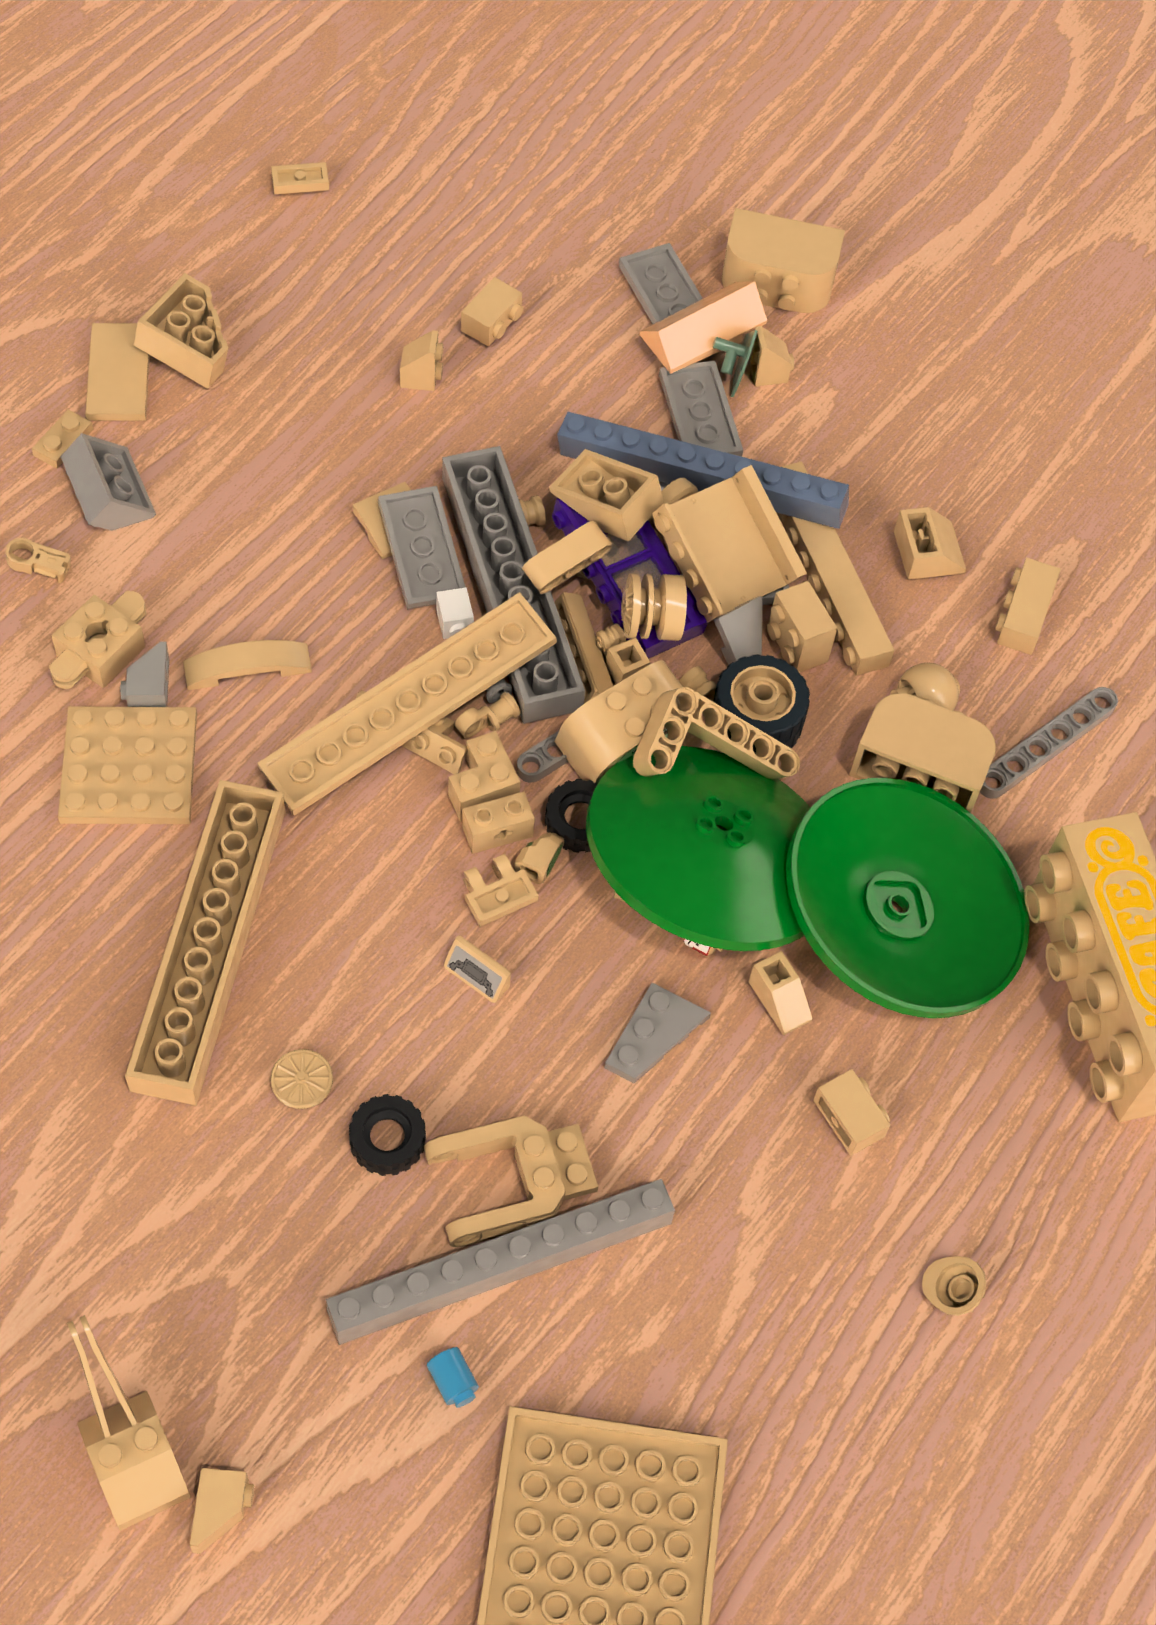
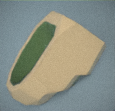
M545 833L537 840H534V842L528 843L526 847L522 848L514 863V871L518 872L524 869L531 882L535 884L544 883L561 853L564 838L556 833Z

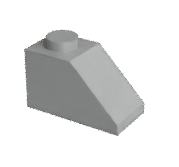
M159 642L127 668L126 681H121L120 692L121 700H127L128 707H167L170 660L167 642Z

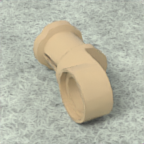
M504 692L500 695L499 700L488 707L483 706L478 710L473 707L466 710L457 718L454 725L464 738H471L486 727L491 731H498L502 723L511 717L517 718L520 716L521 710L513 696Z

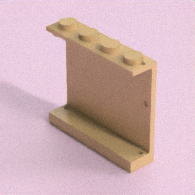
M752 465L741 469L731 478L669 505L667 502L652 513L655 519V526L662 533L668 544L670 556L677 562L685 578L686 586L691 589L697 601V608L704 615L707 623L757 596L763 597L807 574Z

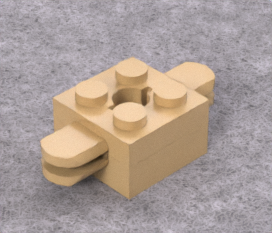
M126 591L112 605H109L96 595L88 599L51 635L57 656L49 665L53 683L62 689H71L85 675L102 688H105L145 648L142 627L137 624L147 613L143 597L137 592Z

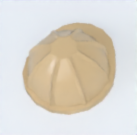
M960 1256L945 1257L936 1260L928 1266L923 1275L922 1288L927 1299L936 1308L947 1315L959 1316L973 1312L974 1308L985 1298L986 1278L982 1268L972 1259Z

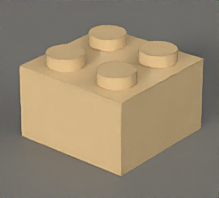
M809 581L775 593L767 631L773 641L776 640L781 648L783 660L799 670V673L828 662L837 627Z

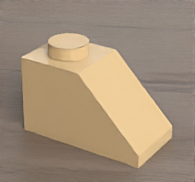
M762 326L756 327L755 330L758 332L749 360V368L755 387L788 383L790 371L794 370L793 354L788 353L786 343Z
M201 1468L190 1539V1547L193 1553L201 1554L244 1519L245 1507H252L254 1497V1484H249L247 1472Z

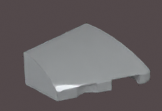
M757 596L714 619L725 645L721 649L728 665L744 656L762 655L763 600L761 596Z

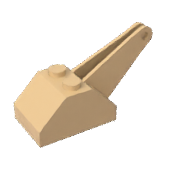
M84 1315L80 1317L87 1338L120 1403L103 1411L81 1340L73 1321L68 1322L67 1325L77 1347L96 1411L95 1415L78 1422L77 1425L117 1526L121 1531L191 1498L148 1391L127 1399L93 1336Z

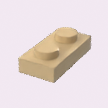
M326 162L271 166L274 194L329 190Z
M68 409L32 447L33 456L58 469L63 463L60 456L80 434L89 435L93 431L92 422Z

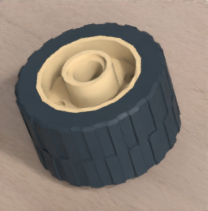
M756 654L739 658L736 662L730 663L725 671H722L716 685L713 702L789 748H793L803 730L810 703V692L806 685V680L800 675L799 670L788 664L787 661L770 655ZM728 729L727 734L729 739L731 740V732ZM753 744V751L756 754V747Z

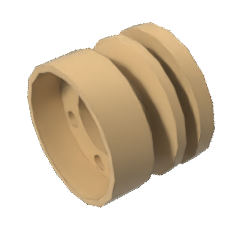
M630 572L628 574L621 603V616L626 638H636L639 629L641 639H648L652 626H655L658 640H681L687 608V590L683 575L663 574L659 579L657 588H654L651 574H644L642 583L638 573Z

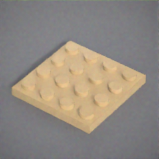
M68 706L58 810L59 823L190 824L197 724L196 707Z

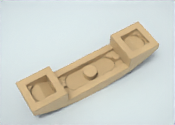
M259 640L225 645L199 653L183 661L187 690L219 686L218 679L279 670L281 677L312 673L307 643L287 640Z

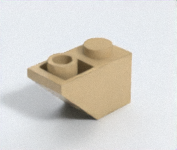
M432 330L403 347L400 365V388L435 391L436 380H442L443 363L438 362L442 361L443 343H438V331Z
M782 951L753 965L749 984L783 1036L812 1021L813 1018L800 978Z

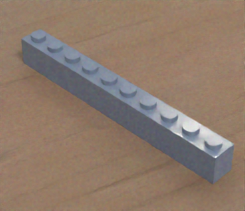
M567 412L557 434L560 454L576 459L584 449L653 473L658 476L660 482L670 484L678 478H686L697 487L698 492L731 478L741 469L752 465L777 513L840 529L849 505L848 484L572 412Z

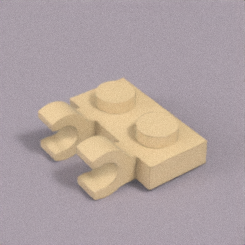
M505 854L493 859L495 865L492 868L499 880L489 885H485L476 867L464 871L466 878L463 881L470 892L465 895V901L479 927L538 901L539 895L525 870L522 869L515 873Z

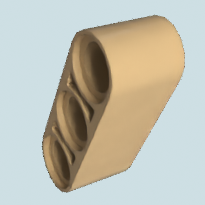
M589 521L529 559L522 567V570L538 592L544 594L605 556L612 549L613 545L597 523Z

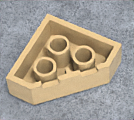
M184 273L138 320L134 346L207 389L223 373L228 352L226 339L223 340L221 333V323L217 310L214 309L211 301L212 294L210 288Z

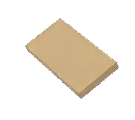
M92 323L85 412L87 420L146 421L150 355L134 346L137 323Z

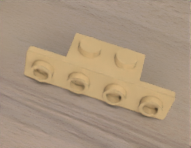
M360 691L359 693H357L356 698L364 694L365 691ZM446 716L401 745L454 775L460 772L467 753L466 746L448 737L453 730L455 721Z

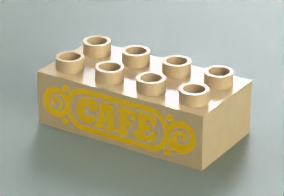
M1137 812L1065 825L1061 827L1049 853L1041 856L1040 871L1034 883L1027 885L1025 888V905L1032 922L1035 924L1044 922L1051 943H1048L1046 947V961L1052 978L1056 982L1066 980L1073 1002L1069 1003L1067 1010L1071 1032L1077 1041L1088 1040L1096 1062L1090 1066V1081L1096 1098L1101 1103L1111 1101L1118 1123L1156 1115V858Z

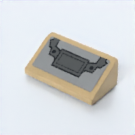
M457 936L445 960L444 968L489 1001L496 1003L510 987V971L463 937Z

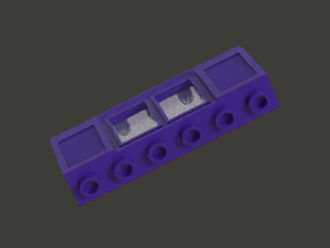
M556 499L552 519L558 529H562L565 536L589 522V520L562 500ZM648 520L629 542L603 532L612 543V549L605 556L582 570L584 575L588 579L591 578L596 586V593L602 604L606 603L609 608L613 624H618L623 630L621 603L626 580L630 572L638 573L641 583L644 574H651L654 588H657L659 579L663 574L681 575ZM687 586L686 619L681 640H658L655 626H652L648 639H641L638 629L636 638L648 659L704 633L708 623L704 615L699 612L696 604L697 601Z

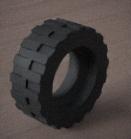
M576 779L575 781H566L563 785H558L555 791L548 797L545 812L547 833H556L564 838L563 849L565 850L569 849L576 853H579V851L591 852L586 829L574 828L565 819V811L570 805L574 803H586L589 805L597 786L591 780Z
M383 1094L381 1097L374 1096L368 1102H363L359 1106L358 1111H355L352 1115V1123L349 1125V1141L353 1157L357 1158V1163L361 1167L364 1166L367 1168V1171L379 1173L381 1176H386V1174L398 1175L399 1172H406L411 1169V1166L419 1161L426 1141L425 1121L421 1117L420 1110L416 1109L410 1100L406 1101L402 1099V1096L398 1095L389 1096V1094ZM381 1120H394L403 1127L405 1138L398 1148L384 1151L378 1149L372 1143L370 1138L371 1130Z

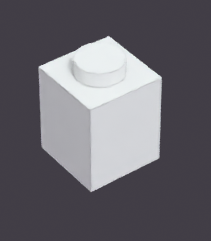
M467 587L436 592V611L443 639H448L474 622Z

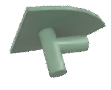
M757 330L745 334L742 345L716 337L714 340L713 348L726 352L720 372L731 375L736 358L739 356L732 384L731 397H734L746 369L758 332Z

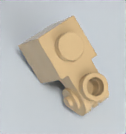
M618 624L596 632V644L602 650L603 655L606 656L605 664L615 684L650 665V661L637 638L626 641L624 630Z

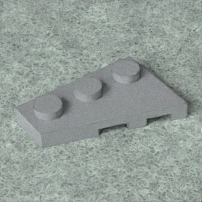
M651 983L605 1062L604 1068L632 1083L637 1082L659 1063L666 1053L677 1044L682 1043L696 1027L704 1024L710 1018L711 1012Z

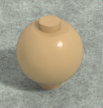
M920 663L909 668L901 676L897 689L892 690L890 695L898 693L910 694L921 699L931 700L935 704L953 711L958 702L960 684L943 666L935 663Z

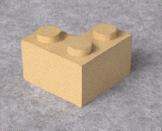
M496 731L467 740L466 762L470 769L448 777V796L460 821L463 819V808L520 793L521 782Z

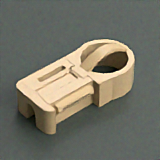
M26 538L14 539L6 546V560L11 569L31 575L34 571L35 573L58 579V583H62L65 580L71 566V557L68 553L32 542ZM17 549H27L33 555L27 560L16 556L12 552Z

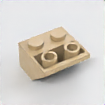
M930 507L900 510L894 534L908 580L963 574L966 572L954 527L950 520Z

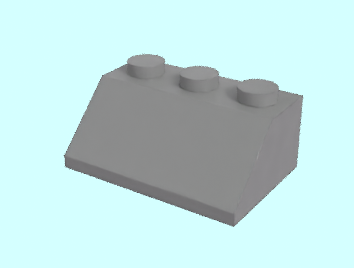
M81 433L60 456L89 525L113 531L152 519L156 515L127 447Z

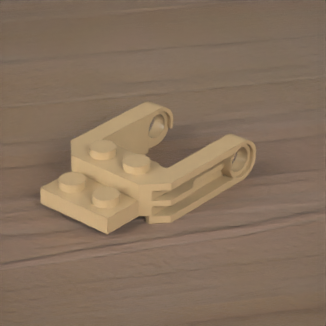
M524 1115L441 1136L427 1142L424 1145V1151L428 1165L457 1159L459 1162L515 1147V1159L527 1199L529 1200L451 1222L446 1226L450 1245L452 1247H464L498 1238L556 1217L564 1200L598 1192V1184L579 1124L547 1131L545 1126Z

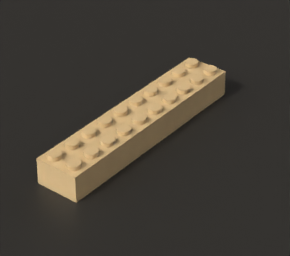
M224 780L219 781L125 1074L130 1092L197 1106L285 815L283 792Z

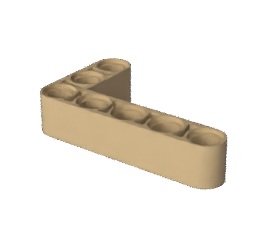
M688 687L669 690L660 695L633 758V766L636 772L642 776L647 777L666 773L674 765L688 731L771 780L793 776L800 767V758L793 749ZM676 698H678L680 702V709H678L676 706ZM702 713L704 714V716H705V718H706V723H705V724H704L703 721H702V717H701V716H702ZM664 726H665V727L667 728V730H668V737H667V738L665 737L664 732H663ZM728 729L731 732V740L729 739L727 734ZM753 744L756 747V754L753 751ZM651 755H654L656 759L655 767L651 763ZM778 759L781 762V769L778 766Z

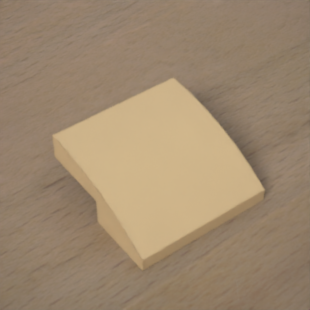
M406 482L353 504V513L368 532V540L382 560L392 556L380 512L378 497L410 491L411 489Z

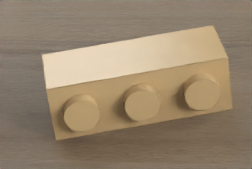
M1027 557L1022 569L1016 567L1010 583L1016 586L1015 590H1008L1003 607L1008 609L1007 614H1000L995 628L996 631L1000 632L997 644L1032 655L1061 568Z

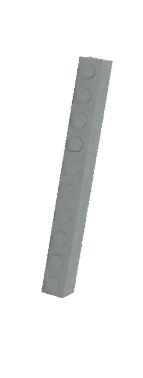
M662 1179L330 1297L326 1299L327 1312L338 1344H344L671 1225L675 1209Z

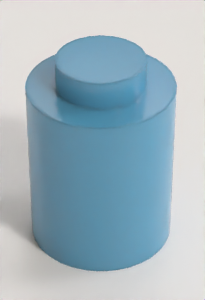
M458 1347L441 1352L427 1363L426 1366L447 1405L455 1404L456 1408H459L476 1398L474 1392L478 1390L479 1386Z

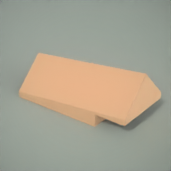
M755 281L734 282L640 331V336L671 374L720 352L721 350L713 348L716 337L740 343L742 342L743 334L754 330L756 327L765 325L767 318Z

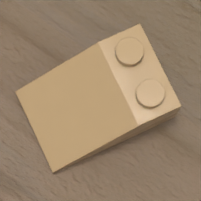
M584 449L549 487L552 494L587 520L595 521L603 532L628 542L652 516V513L664 502L657 475Z

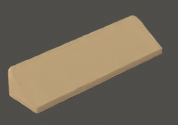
M563 592L555 600V605L585 689V704L590 699L611 688L613 683L602 652L596 644V636L582 596Z

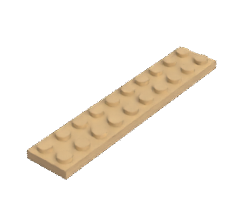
M519 592L258 762V767L275 791L283 792L284 803L295 816L556 644V636Z

